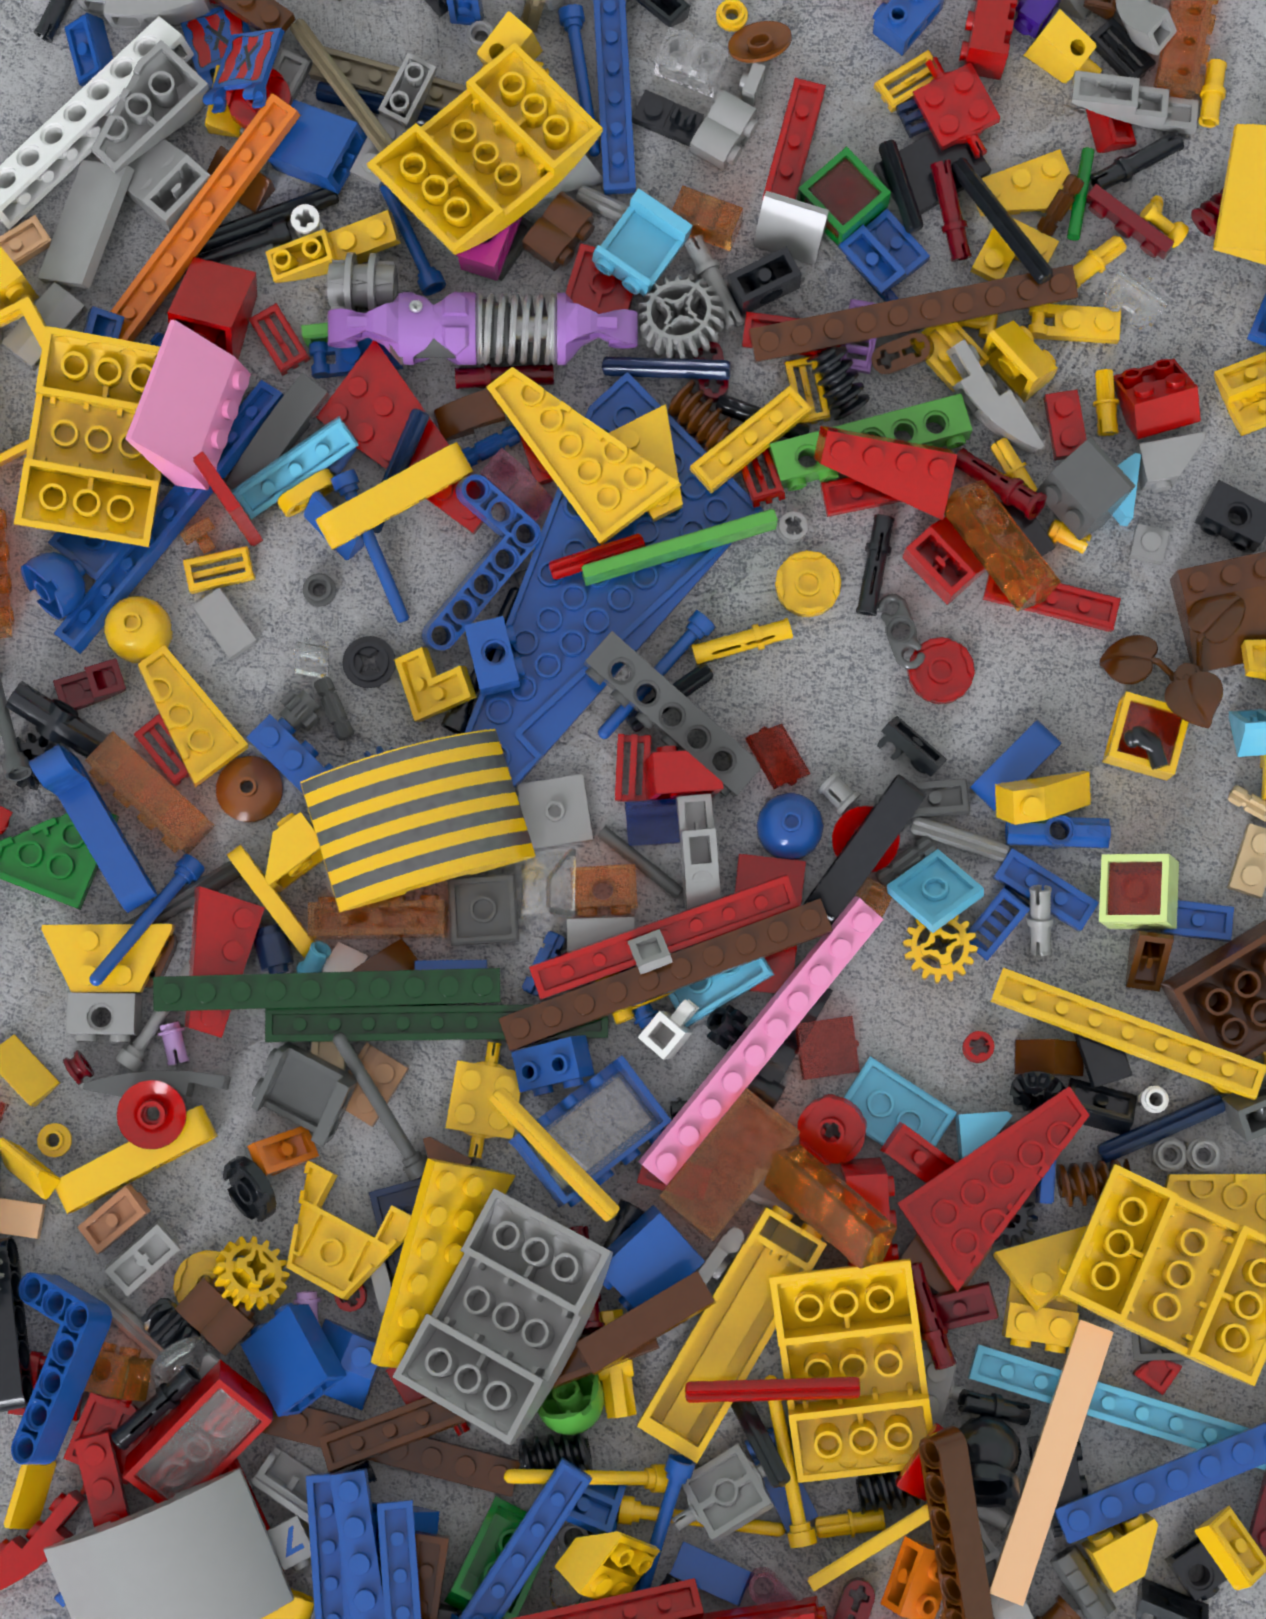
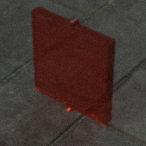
M783 724L771 728L764 726L759 732L745 738L773 789L787 784L793 786L797 783V780L811 774Z
M852 1016L803 1022L796 1026L798 1048L795 1050V1053L799 1055L802 1080L860 1072L857 1055L859 1042L855 1040Z

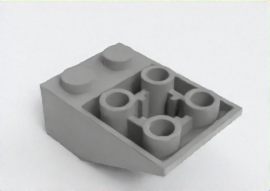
M163 139L128 165L134 169V173L126 195L170 232L211 175L190 156Z

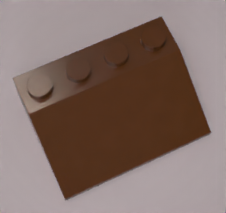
M1266 551L1180 569L1170 578L1191 664L1196 663V638L1199 633H1195L1190 629L1188 615L1196 603L1207 597L1237 595L1244 599L1246 610L1240 628L1227 641L1213 644L1205 637L1202 648V664L1204 666L1202 671L1209 672L1242 665L1244 663L1241 645L1244 640H1266Z
M1266 920L1160 983L1175 1013L1194 1039L1250 1060L1266 1051Z

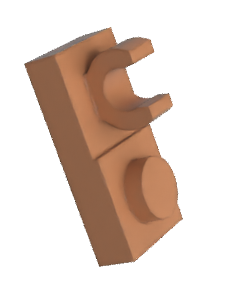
M129 1184L117 1192L77 1228L94 1251L100 1254L151 1210L148 1208V1201L142 1193H137L133 1186Z

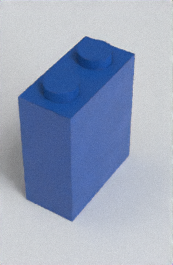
M294 99L290 106L296 109L301 116L268 161L276 171L339 194L367 136L358 122Z
M652 1205L635 1223L606 1248L612 1251L613 1255L603 1285L608 1290L613 1286L622 1295L618 1298V1301L629 1312L694 1273L705 1260L665 1216Z
M287 1303L274 1312L275 1317L269 1322L262 1323L252 1329L250 1332L251 1337L241 1344L278 1417L300 1414L347 1376L309 1304L293 1305V1303Z

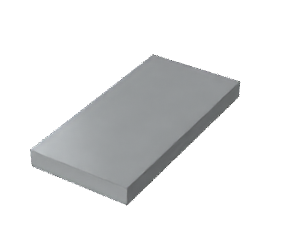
M81 161L37 278L48 284L56 282L63 286L90 289L134 169L127 165L115 174L103 162Z

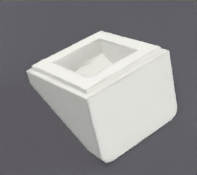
M338 942L321 971L351 972L367 961L369 956Z

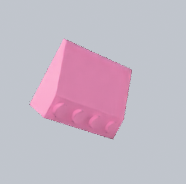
M170 320L125 439L175 486L208 490L210 486L193 462V457L203 451L217 470L221 454L227 445L232 424L238 415L242 397L249 385L251 373L233 355L178 321Z

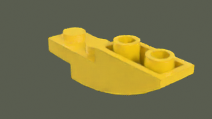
M386 210L332 232H327L325 229L319 230L265 251L273 281L275 283H282L328 274V267L332 260H345L347 252L356 253L358 264L368 262L370 253L383 251L401 244L393 215L389 210Z

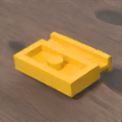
M958 323L927 328L921 332L930 336L934 342L933 355L925 361L926 364L952 392H955L952 386L963 379L947 355V350L965 339L967 344H972L979 353L981 367L986 366L990 361L986 353ZM915 339V346L912 348L921 356V349L925 348V343L918 342Z

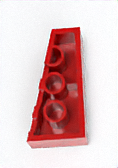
M973 0L976 1L975 10H968L965 31H970L969 42H962L959 61L965 62L964 65L971 62L979 77L1001 80L1009 54V42L1014 25V20L1012 19H1014L1018 0Z
M201 886L195 887L189 976L243 974L265 907ZM231 1010L186 1011L185 1027L222 1038Z

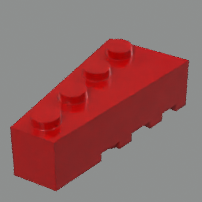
M820 426L814 459L828 468L943 520L957 454L945 448Z
M881 1157L852 1159L847 1163H840V1172L843 1173L846 1188L842 1189L845 1216L848 1218V1221L845 1222L846 1245L850 1252V1255H847L848 1266L899 1260L897 1243L892 1244L891 1231H897L896 1211L890 1210L889 1197H895L893 1175L888 1176Z

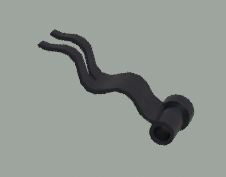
M827 988L745 1089L746 1092L762 1100L760 1104L770 1110L774 1109L786 1088L780 1082L833 990Z

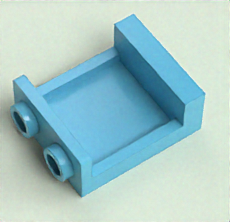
M638 188L631 198L630 206L601 246L597 245L594 249L592 261L601 273L607 276L612 274L622 281V285L629 292L636 295L638 293L642 296L647 295V292L652 290L654 283H657L688 240L693 225Z

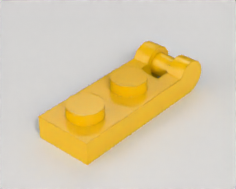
M1047 304L1029 308V315L1032 316L1031 324L1028 325V330L1034 339L1118 344L1120 340L1121 308ZM1045 318H1053V326L1044 324Z

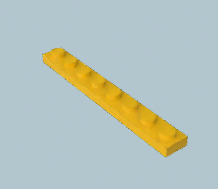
M1006 968L1002 969L990 1001L1251 1100L1257 1098L1266 1072V1065Z

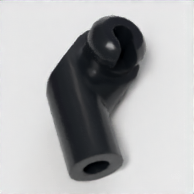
M1134 726L1132 730L1125 732L1124 740L1126 745L1130 748L1139 746L1146 750L1152 770L1168 765L1161 739L1156 734L1143 726Z

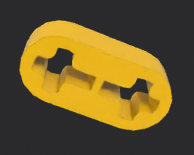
M323 469L282 494L278 498L277 504L284 515L291 517L306 509L315 491H319L323 497L330 494L334 490L330 480L334 477L329 469Z

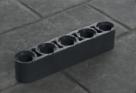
M898 774L812 890L804 904L821 898L829 922L832 925L916 812L927 793Z
M12 1237L0 1239V1259L3 1261L0 1265V1272L4 1273V1277L0 1279V1412L27 1407L33 1392L25 1308L18 1290L21 1281L19 1253L16 1242Z

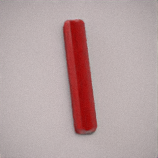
M638 533L549 562V569L553 579L557 580L582 572V567L585 564L639 549L646 545L642 535Z

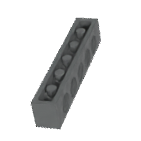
M613 631L608 634L585 660L584 665L588 667L585 673L598 685H601L602 682L606 683L613 690L610 695L624 708L628 704L638 712L635 716L636 719L646 728L651 730L655 727L664 735L661 741L666 746H676L677 750H686L723 782V790L720 791L723 796L726 797L729 793L733 797L738 796L764 766ZM618 663L626 665L630 671L629 678L625 681L614 679L611 673L613 665ZM640 686H649L653 689L655 698L652 703L644 704L638 700L637 689ZM674 708L678 711L680 721L676 726H668L664 723L662 719L664 709ZM698 730L703 733L705 743L702 748L696 749L689 745L687 736L690 731ZM717 752L725 753L730 759V765L726 771H719L713 765V757Z

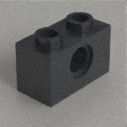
M786 246L729 274L727 287L741 315L744 316L746 312H752L799 289L802 274Z
M1218 480L1211 489L1194 523L1200 525L1201 530L1206 534L1215 537L1220 535L1230 540V544L1234 548L1254 553L1266 536V503ZM1228 513L1237 514L1242 520V525L1232 524L1228 519Z

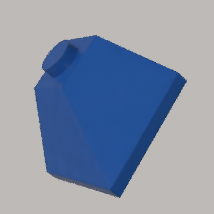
M326 1318L322 1325V1330L347 1376L324 1395L363 1410L380 1369V1366L371 1362L377 1339Z

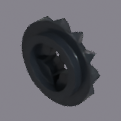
M374 636L361 637L347 647L343 655V670L347 678L364 689L380 688L382 684L391 679L396 668L395 654L391 646L383 639ZM361 654L369 659L377 655L375 663L380 671L378 672L372 668L363 671L364 663L359 655Z
M1030 1071L1018 1075L1012 1081L1010 1095L1013 1096L1014 1104L1022 1105L1025 1112L1030 1109H1036L1064 1090L1065 1086L1057 1077L1049 1073ZM1044 1090V1095L1032 1096V1094L1036 1095Z

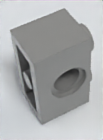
M67 992L66 1034L76 1036L77 1042H97V1036H110V1042L128 1043L131 1036H138L140 1034L142 1019L141 995L136 993ZM103 1009H108L111 1013V1021L107 1026L100 1027L97 1022V1016Z

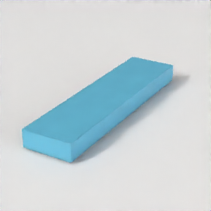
M338 416L231 490V492L252 520L275 504L278 498L286 491L313 474L327 468L357 447L359 443L340 416Z

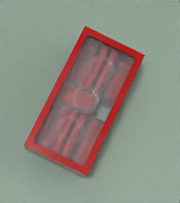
M220 1359L201 1379V1382L195 1385L181 1399V1404L172 1409L126 1456L123 1478L159 1504L173 1498L176 1493L218 1477L273 1421V1406L268 1396Z

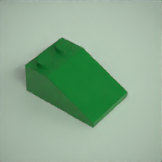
M495 1496L444 1602L461 1611L464 1610L527 1513L526 1511ZM549 1547L502 1619L518 1617Z

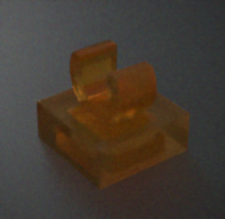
M209 516L180 532L186 545L196 540L204 554L216 548L207 534L215 529Z
M868 877L855 895L861 898L882 918L892 899L887 893L886 886Z

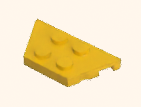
M133 924L42 925L41 930L71 993H142L150 979L149 975L152 969L156 967L162 955L160 954L169 936H172L175 930V925L151 924L99 986H94L90 983V975Z

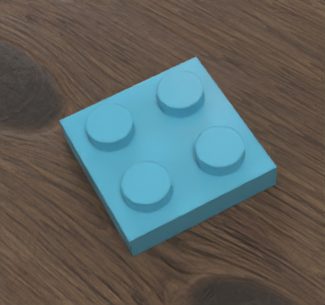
M937 849L887 885V893L928 930L934 933L984 896V888Z

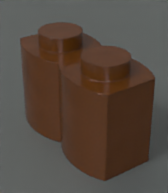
M563 191L560 192L548 206L542 217L535 222L522 240L524 249L553 271H556L560 265L565 267L574 256V246L580 240L585 242L593 233L595 228L593 225V213Z
M205 1276L177 1305L175 1310L220 1353L227 1356L257 1324V1321L253 1318L256 1313L252 1308L250 1311H246L245 1303L240 1302L236 1307L232 1306L233 1299L230 1296L224 1299L221 1296L225 1288L223 1286L215 1287L214 1283L218 1277L215 1276L211 1279L209 1276Z

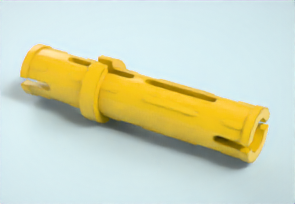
M784 618L783 620L759 626L757 623L751 625L752 628L692 644L696 664L700 665L701 663L758 648V651L763 650L765 645L789 638L792 639L793 634L789 620Z

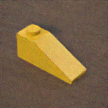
M1080 771L995 784L996 817L1017 825L1047 820L1091 805L1090 772Z

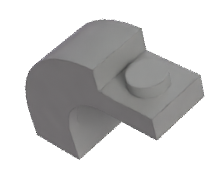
M1116 0L1117 11L1132 42L1140 49L1157 56L1177 32L1168 9L1153 4L1154 0Z

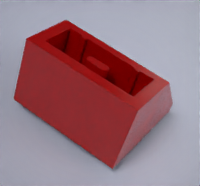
M1174 358L1161 359L1152 365L1139 369L1130 368L1121 374L1113 376L1114 389L1120 402L1126 425L1137 439L1201 421L1198 386Z
M952 513L943 517V520L940 519L929 526L905 548L902 557L946 605H949L997 561Z

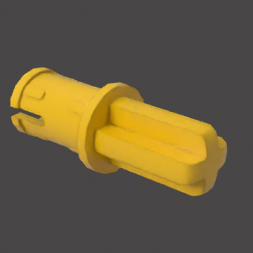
M1112 236L1094 251H1087L1086 257L1073 266L1077 288L1097 272L1103 273L1106 265L1126 251L1127 246L1120 236Z
M1100 369L1095 372L1097 401L1093 402V407H1096L1097 435L1113 436L1114 434H1119L1117 405L1120 402L1118 399H1115L1112 369Z
M1002 438L993 443L990 447L991 451L1005 472V475L1011 479L1015 477L1024 480V485L1036 492L1037 487L1025 469L1026 462H1021L1009 440Z
M882 1507L879 1508L878 1512L865 1510V1514H861V1511L852 1512L851 1509H847V1513L815 1518V1530L818 1538L850 1535L851 1538H855V1534L884 1531L886 1529Z

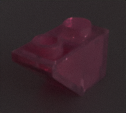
M503 448L480 471V475L487 478L534 521L553 502V498L534 476Z

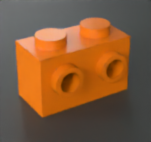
M905 1536L880 1604L899 1616L908 1619H935L940 1609L942 1595L934 1546Z

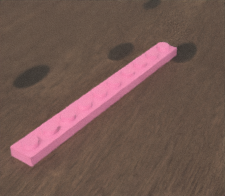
M855 896L831 925L833 932L820 938L638 1162L664 1184L668 1185L884 919L861 898Z

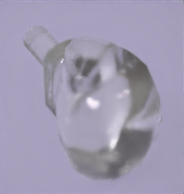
M554 1546L556 1563L564 1554L560 1546ZM558 1570L549 1571V1592L552 1606L561 1608L579 1604L582 1600V1595L570 1585Z

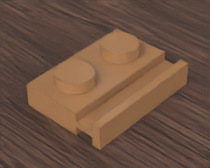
M366 1042L358 1057L388 1104L409 1068ZM357 1084L346 1111L374 1127L379 1117L360 1085Z

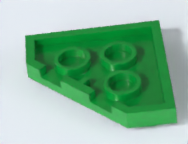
M68 813L57 818L53 817L30 827V830L0 841L1 880L81 910L98 870V865ZM112 814L115 821L118 822L119 816Z

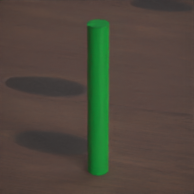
M1085 147L1081 151L1077 177L1083 180L1084 186L1079 194L1074 195L1075 200L1072 204L1067 238L1072 241L1079 240L1081 235L1095 150L1089 147Z

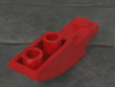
M77 1489L67 1495L62 1492L48 1508L52 1511V1514L44 1523L41 1520L37 1521L25 1537L29 1541L19 1535L11 1541L6 1538L0 1543V1590L21 1580L48 1561L43 1551L45 1547L74 1536L64 1525L87 1499Z

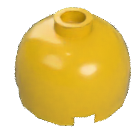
M129 596L119 600L109 610L105 619L104 633L109 647L121 659L131 663L143 661L163 645L168 648L173 635L169 614L158 602L144 596Z

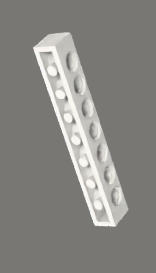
M160 16L147 26L0 165V222L8 230L92 152L91 149L106 120L112 115L120 100L119 96L122 90L129 84L137 62L162 40L186 63L194 56L183 35Z

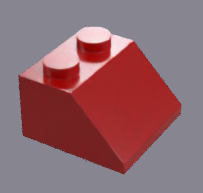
M676 746L657 747L656 752L651 753L643 762L646 803L676 801L677 796L709 793L711 798H713L723 790V782L686 750L677 751Z

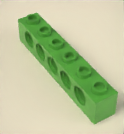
M962 393L832 427L896 439L894 433L905 431L911 437V440L907 442L934 447L947 446V449L963 446L966 444V440H969L972 433V426ZM932 422L937 423L942 427L943 431L938 434L931 433L926 425ZM819 431L770 444L769 452L783 489L788 488V491H796L806 487L807 482L820 480L821 483L832 481L841 474L820 464L818 461L812 467H804L799 463L798 460L803 456H810L814 459Z

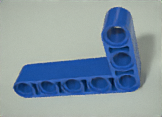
M474 474L461 479L456 486V495L465 507L499 537L424 626L421 637L423 643L432 650H446L455 644L465 632L464 625L471 624L541 538L539 525L482 475ZM470 481H474L480 486L481 492L477 499H472L467 495L466 486ZM495 503L501 504L505 509V517L502 521H497L492 517L491 509ZM520 525L526 526L530 531V538L526 543L520 542L517 538L516 531ZM500 550L505 551L509 556V564L504 569L498 567L495 561V556ZM479 575L484 576L488 581V589L484 594L478 593L474 587V581ZM459 600L464 602L468 609L463 619H458L453 614V606ZM437 626L443 627L447 634L445 641L440 645L434 643L431 637L433 629Z
M58 744L29 761L33 773L42 786L58 796L123 909L129 913L158 896L152 882L80 760L62 745Z
M30 1272L24 1275L19 1283L18 1290L21 1300L60 1324L12 1441L11 1454L14 1461L21 1465H47L56 1459L110 1328L112 1312L106 1303L59 1275Z

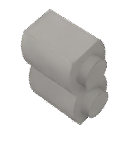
M723 90L690 143V152L723 171L729 163L734 165L742 152V147L739 145L745 137L750 139L759 124V121L756 120L757 108Z

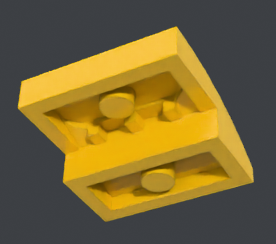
M1266 351L1214 371V378L1219 392L1240 436L1266 427Z

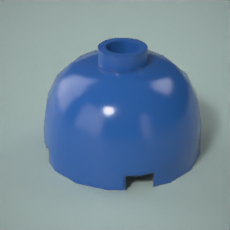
M48 552L31 558L21 566V574L30 592L36 589L42 598L37 600L38 604L53 618L60 620L71 614L81 604L86 588L83 579L85 571L76 559L70 560L63 554Z
M786 793L777 795L765 803L759 812L756 828L758 840L765 851L775 858L797 860L804 858L814 851L821 841L824 825L822 814L814 802L804 795Z

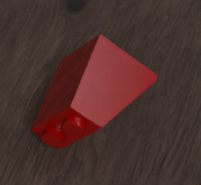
M193 257L167 312L168 323H170V320L178 321L239 360L250 322L249 318H251L257 298L256 272Z

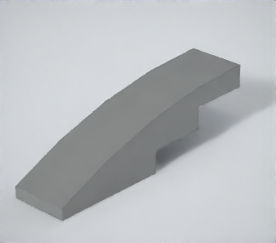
M1083 71L1074 72L1071 103L1130 124L1168 132L1175 130L1180 134L1194 136L1197 129L1199 100L1169 97L1170 89L1139 86L1140 78Z

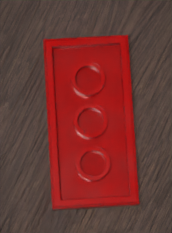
M202 451L193 457V462L249 544L256 546L262 542L263 539L205 453Z
M739 854L735 892L787 874L797 903L801 906L806 861ZM797 945L764 957L775 975L749 991L775 994L794 971Z

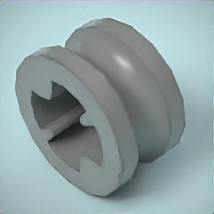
M790 511L784 514L778 524V533L782 540L788 543L800 542L808 531L809 524L807 518L798 511ZM790 520L793 523L794 520H797L800 523L798 529L801 532L797 535L795 531L792 535L787 533L788 525L785 522Z

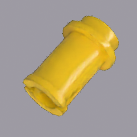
M1057 519L1053 520L1047 532L1053 544L1059 542L1081 554L1084 553L1088 546L1086 542L1091 539V534L1083 539L1078 540L1066 525Z

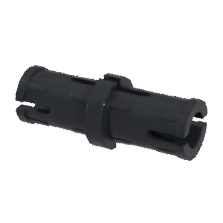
M963 1389L958 1397V1405H960L958 1410L960 1412L973 1413L980 1416L988 1415L1022 1426L1027 1425L1030 1419L1031 1410H1029L1030 1405L1028 1403L1004 1399L1001 1394L991 1393V1395H985Z

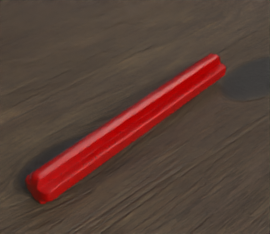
M857 1377L689 1381L685 1386V1398L689 1403L854 1399L860 1397V1380Z

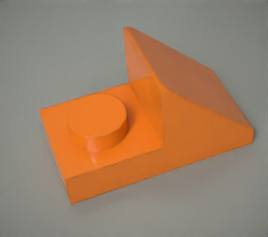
M302 1126L247 1146L253 1162L263 1171L265 1176L277 1175L319 1156L314 1142L311 1141L310 1131Z

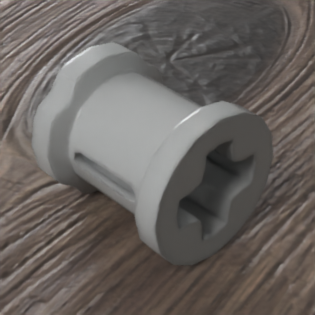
M837 770L816 792L819 795L824 794L837 808L836 812L841 815L860 797L861 793L859 791L854 792L840 778L841 773Z

